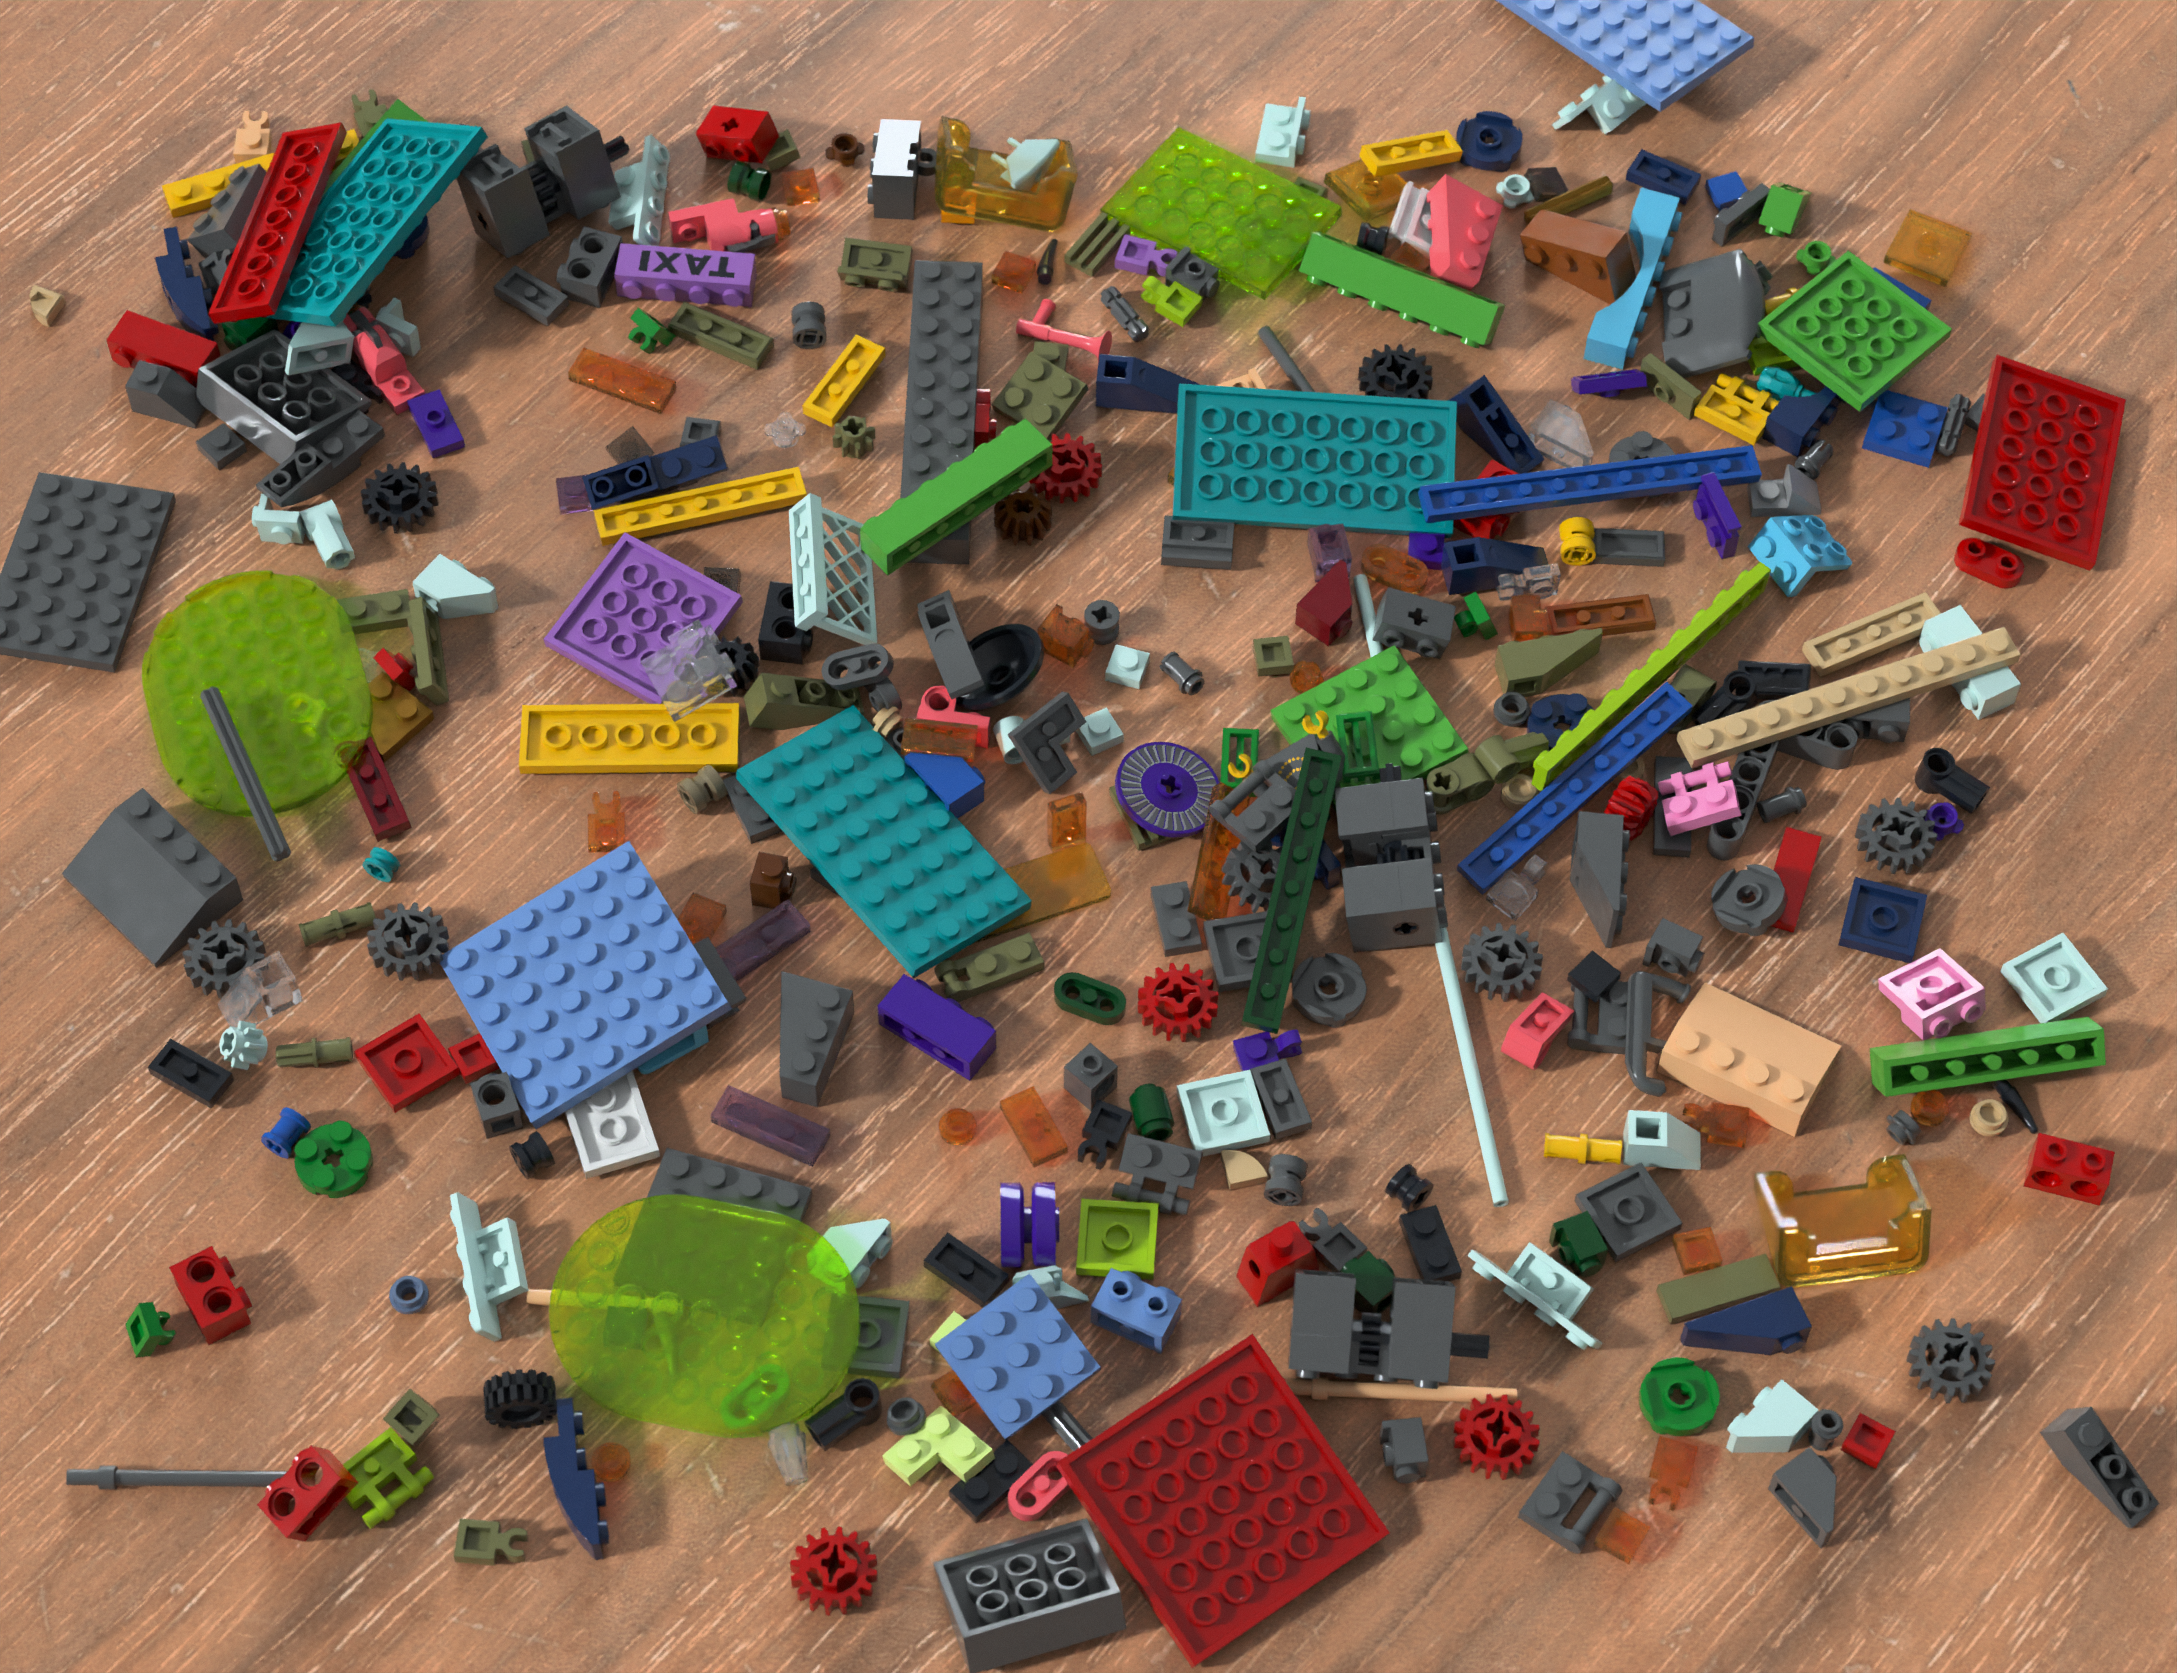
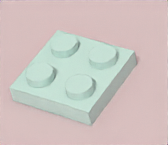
M2064 933L2006 962L2000 971L2040 1023L2059 1021L2104 997L2108 990Z
M1250 1070L1177 1085L1176 1093L1194 1150L1202 1151V1157L1221 1153L1223 1150H1236L1270 1141V1133Z

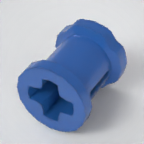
M284 1107L279 1113L281 1118L270 1133L265 1132L263 1134L261 1142L279 1157L289 1158L292 1154L291 1147L302 1133H307L310 1130L311 1124L297 1111Z

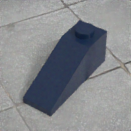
M1485 375L1468 384L1447 400L1457 401L1456 423L1461 430L1501 465L1518 474L1528 473L1544 460L1539 450Z
M1791 1286L1688 1321L1684 1324L1680 1341L1683 1346L1764 1355H1773L1781 1351L1789 1354L1798 1351L1805 1345L1812 1325Z

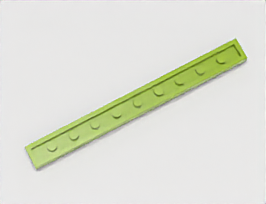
M1759 562L1750 571L1744 570L1737 577L1734 586L1728 591L1726 589L1720 591L1712 605L1707 610H1699L1685 630L1682 628L1678 629L1664 649H1656L1650 655L1643 668L1640 670L1634 669L1627 676L1624 685L1618 690H1610L1595 711L1593 709L1588 710L1573 731L1568 729L1560 736L1553 749L1549 752L1544 750L1539 754L1533 763L1535 771L1531 784L1540 791L1545 789L1618 725L1765 591L1771 569Z

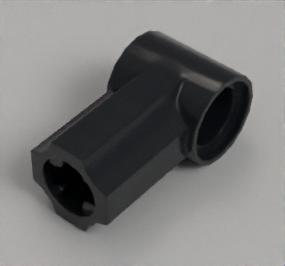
M1736 670L1729 673L1724 679L1723 686L1691 716L1696 726L1754 708L1759 697L1752 674L1745 670ZM1743 686L1750 689L1743 696L1732 694L1737 687Z
M1932 748L1925 752L1914 776L1915 783L1921 791L1928 794L1939 793L1970 814L1975 812L1990 789L1989 786L1955 765L1953 755L1943 748Z
M859 1378L853 1380L846 1386L844 1394L804 1421L806 1428L818 1446L827 1451L860 1426H869L875 1423L882 1413L879 1389L869 1379ZM861 1397L872 1399V1402L866 1407L854 1405V1402Z

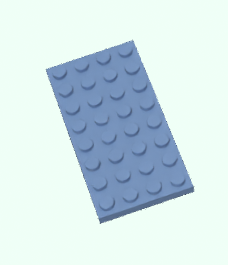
M1496 0L1612 80L1615 79L1618 84L1659 112L1746 53L1754 45L1753 36L1698 0Z

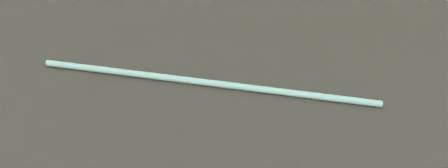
M1359 574L1353 578L1370 657L1384 651L1382 643L1372 640L1376 614L1367 576ZM1441 928L1442 942L1435 943L1487 1178L1494 1207H1504L1509 1204L1449 936L1447 928Z

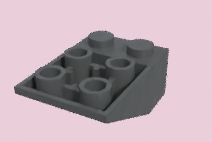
M1579 811L1571 850L1570 882L1604 946L1611 948L1614 934H1621L1622 920L1626 913L1627 894L1624 893V884L1627 883L1628 862H1625V852H1628L1630 830H1623L1624 815Z

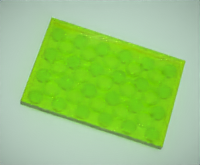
M1180 127L1163 142L1100 209L1101 213L1108 214L1109 220L1115 218L1119 220L1120 226L1124 224L1130 226V233L1142 239L1155 241L1157 246L1162 249L1169 248L1179 253L1187 246L1191 249V254L1218 268L1219 278L1263 300L1274 291L1303 259L1312 233L1323 232L1326 234L1342 216V206Z

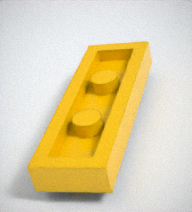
M1443 130L1362 145L1359 156L1373 176L1377 177L1460 161L1463 150L1449 131Z
M855 335L802 405L803 414L833 428L886 357L885 348L859 335Z

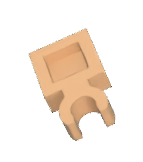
M245 111L243 114L245 129H237L234 147L235 163L270 154L272 135L269 129L270 122L267 111H262V117L258 121H251L250 112Z

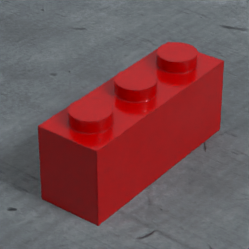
M126 310L106 339L112 361L119 366L135 369L138 361L141 360L171 368L196 389L198 369L221 357L217 342Z

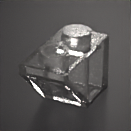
M280 951L246 967L217 1005L229 1026L237 1027L239 1021L255 1023L257 1025L303 1000L296 977Z

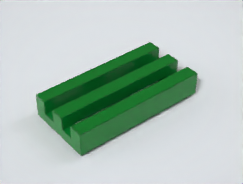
M1372 711L1336 715L1339 745L1345 754L1343 782L1350 783L1352 778H1358V782L1365 781V777L1372 776L1373 780L1380 779ZM1365 720L1371 766L1364 767L1358 722ZM1351 722L1357 767L1349 769L1344 723Z
M1223 728L1220 792H1222L1223 796H1227V792H1231L1242 782V778L1236 777L1235 782H1228L1230 737H1237L1236 769L1243 771V761L1238 756L1244 754V738H1251L1252 768L1258 763L1259 729ZM1252 792L1249 797H1256V795Z

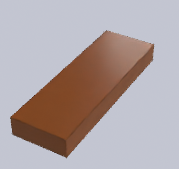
M1649 594L1546 606L1544 609V617L1549 635L1554 636L1573 633L1580 629L1592 630L1602 628V636L1655 630L1656 619Z

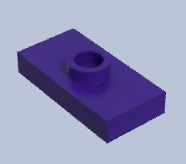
M1638 369L1574 376L1571 378L1572 391L1579 395L1599 392L1600 397H1611L1620 395L1621 389L1647 386L1646 374Z
M440 389L407 400L408 408L432 458L465 447L464 439Z

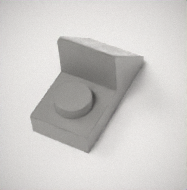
M1787 464L1784 479L1759 480V482L1748 483L1747 493L1751 517L1821 514L1817 482L1790 464Z

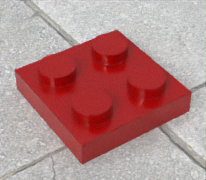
M420 1013L354 1051L357 1061L394 1113L460 1075L459 1067Z

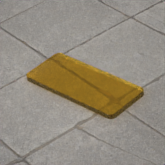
M1081 843L1005 868L1004 870L1032 900L1031 909L974 943L1109 899L1111 897V887L1092 846L1089 843Z

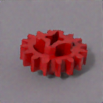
M1066 433L1064 439L1059 440L1056 434H1052V442H1050L1052 443V466L1031 479L1029 483H1035V492L1037 494L1046 491V500L1048 501L1053 496H1058L1059 503L1061 504L1064 503L1066 497H1071L1075 503L1078 502V494L1080 493L1089 497L1090 487L1098 488L1099 478L1102 477L1101 454L1095 453V445L1093 443L1086 446L1083 445L1084 437L1079 436L1074 441L1071 440L1070 433Z
M1170 963L1168 972H1164L1159 967L1155 968V979L1146 976L1144 978V987L1138 990L1139 1001L1137 1011L1138 1014H1143V1026L1153 1024L1152 1034L1157 1036L1162 1031L1166 1032V1041L1169 1042L1174 1035H1179L1182 1042H1186L1188 1033H1192L1197 1038L1201 1037V1026L1210 1029L1212 1027V1017H1217L1219 994L1218 991H1213L1214 981L1212 979L1203 981L1202 969L1197 970L1194 974L1190 973L1189 964H1185L1182 970H1177L1175 964Z
M1489 1393L1486 1395L1484 1404H1481L1480 1401L1474 1398L1471 1400V1411L1465 1408L1460 1410L1459 1419L1461 1421H1455L1453 1433L1458 1436L1454 1438L1453 1446L1456 1449H1462L1459 1456L1460 1462L1472 1461L1470 1472L1474 1474L1482 1468L1485 1469L1486 1479L1490 1480L1493 1472H1499L1501 1479L1506 1480L1508 1470L1512 1469L1514 1473L1520 1475L1523 1469L1522 1462L1527 1465L1533 1463L1534 1454L1532 1452H1538L1540 1440L1535 1437L1538 1436L1540 1427L1536 1424H1530L1534 1416L1532 1411L1521 1412L1522 1401L1518 1400L1512 1406L1508 1404V1396L1503 1394L1500 1402H1494L1493 1396ZM1496 1427H1500V1439H1498L1497 1446H1493L1494 1438L1492 1436L1495 1434Z
M839 1526L835 1531V1535H829L825 1527L821 1528V1538L817 1540L814 1536L808 1534L806 1536L808 1547L805 1548L797 1545L795 1553L798 1559L790 1560L791 1572L795 1573L790 1576L793 1588H799L797 1591L799 1601L810 1598L809 1606L812 1611H815L819 1605H823L826 1616L831 1615L833 1607H839L843 1615L847 1614V1604L851 1602L854 1606L860 1608L862 1606L860 1595L863 1594L871 1597L873 1588L869 1582L878 1581L877 1570L873 1569L877 1566V1558L875 1554H869L871 1551L870 1543L865 1541L858 1544V1532L853 1531L848 1537L843 1536V1529ZM845 1551L851 1553L856 1559H850ZM838 1560V1569L836 1574L833 1575L832 1582H830L829 1573L835 1567V1561ZM811 1583H818L823 1591L818 1590Z

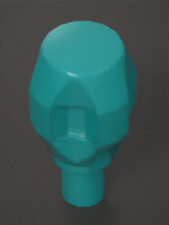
M1765 367L1756 387L1759 391L1763 389L1771 393L1772 398L1778 401L1784 395L1806 397L1816 394L1804 388L1805 385L1800 384V381L1791 372L1780 367Z

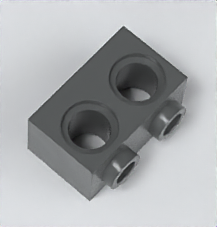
M583 227L578 239L574 238L571 243L566 263H562L557 272V283H560L561 292L568 296V300L597 308L601 307L615 278L620 243H623L622 236Z

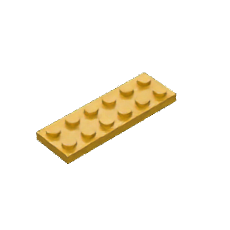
M739 703L522 705L519 771L520 774L698 772L699 769L708 764L717 772H737L739 763L740 706Z

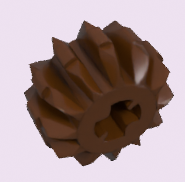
M1031 486L1026 492L1016 489L1013 491V494L1007 495L994 506V526L996 530L1000 531L1003 540L1012 538L1015 546L1020 541H1026L1030 546L1033 538L1043 541L1045 531H1050L1052 526V506L1050 502H1046L1043 492L1034 495Z

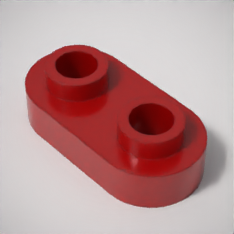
M1978 538L1962 540L1958 544L1954 555V562L1961 571L2003 589L2017 586L2024 572L2023 561L2017 555Z

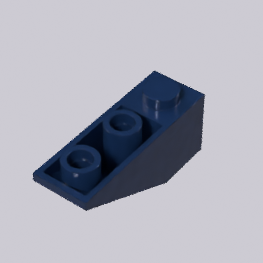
M1099 354L1096 379V407L1177 413L1179 383L1201 384L1135 357Z
M1481 537L1444 542L1441 569L1449 595L1552 579L1545 550L1542 547Z

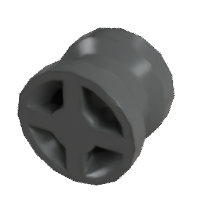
M1097 600L1087 606L1084 614V633L1090 642L1097 645H1106L1116 640L1119 635L1120 612L1116 605L1107 600Z

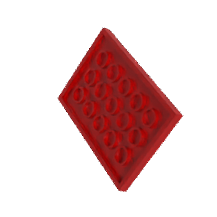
M1997 355L1991 365L1959 525L2090 571L2096 564L2126 399Z

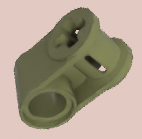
M1687 664L1680 668L1670 685L1693 707L1686 717L1667 732L1669 734H1678L1679 731L1685 730L1692 721L1691 716L1712 697L1717 686V681Z
M1467 753L1453 762L1432 770L1427 777V789L1425 792L1432 791L1436 814L1442 815L1468 802L1481 799L1493 789L1495 782L1475 754Z

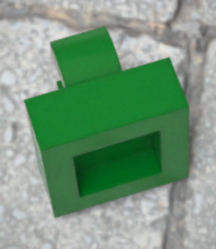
M637 308L630 317L639 327L632 329L628 338L638 343L645 336V342L641 345L640 349L648 354L656 348L657 341L668 346L676 336L654 316L640 308Z
M1475 591L1464 597L1469 610L1462 611L1454 616V620L1464 638L1473 635L1478 629H1480L1485 640L1497 635L1498 632L1477 592Z
M153 1302L138 1303L125 1324L136 1358L151 1356L158 1345L169 1344L176 1335L175 1330H162L161 1326L167 1323L170 1314L164 1311L156 1312Z

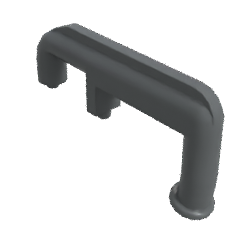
M1637 971L1628 980L1625 1065L1633 1084L1640 1091L1661 1097L1666 1092L1664 1081L1646 1076L1647 1051L1659 1053L1666 1044L1665 1040L1651 1037L1652 991L1671 996L1676 999L1677 1003L1681 1004L1688 997L1691 985L1688 983L1684 985L1670 978Z

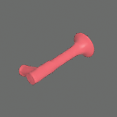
M1050 299L1042 300L1041 306L1032 321L1019 319L1016 326L1017 334L1048 342L1053 341L1089 351L1097 357L1098 362L1099 354L1109 355L1112 334L1109 330L1101 337H1087L1045 325L1049 316L1056 308L1055 303Z

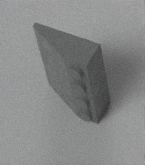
M273 329L199 368L196 401L281 464L304 444L308 443L314 447L356 411L360 410L364 413L371 406L372 400L329 368L288 376L285 368L291 340L278 330Z
M144 788L140 789L111 812L62 873L63 877L156 968L188 944L189 938L197 937L199 935V928L206 930L213 921H217L243 901L237 878Z
M1087 1518L933 1562L955 1635L969 1673L988 1671L999 1666L1029 1659L1036 1655L1126 1629L1120 1590Z

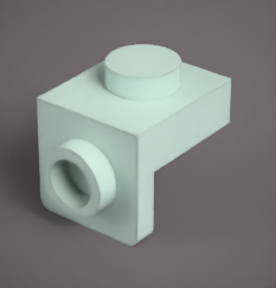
M393 298L386 307H382L379 310L376 320L389 335L399 351L414 357L421 349L418 328L404 320L401 300Z
M261 494L259 506H254L252 511V525L257 527L261 541L279 544H303L305 530L300 512L274 510L271 499Z

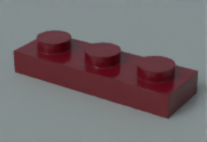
M372 736L339 749L340 758L377 841H382L412 828Z

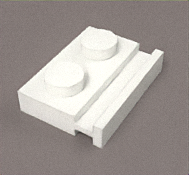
M1409 181L1403 188L1387 238L1392 239L1394 237L1401 241V245L1430 259L1429 248L1432 246V231L1428 230V221L1431 218V206L1427 203V193L1429 190L1423 187L1420 190L1413 186V182Z

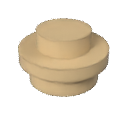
M895 706L889 710L885 707L882 708L871 722L874 726L873 730L879 732L886 740L890 732L900 728L904 722V718L899 715L900 710Z
M1992 1099L1977 1103L1972 1108L1969 1117L1973 1129L1979 1134L1988 1137L2003 1133L2009 1121L2005 1107L2000 1102Z

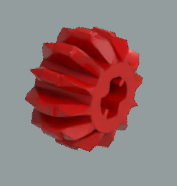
M1628 776L1613 791V795L1608 801L1604 813L1624 815L1623 830H1630L1629 840L1632 841L1641 835L1644 828L1648 826V822L1657 806L1658 791L1648 782L1640 778Z

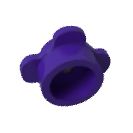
M1947 802L1937 803L1929 810H1926L1925 821L1931 820L1935 822L1933 832L1937 833L1936 841L1943 840L1944 836L1950 833L1958 834L1963 830L1964 823L1958 819V813L1952 804ZM1939 820H1944L1945 823L1941 824Z

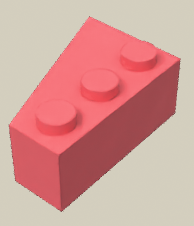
M1445 174L1427 193V203L1431 206L1428 230L1432 231V246L1429 248L1430 275L1470 291L1480 280L1503 205Z

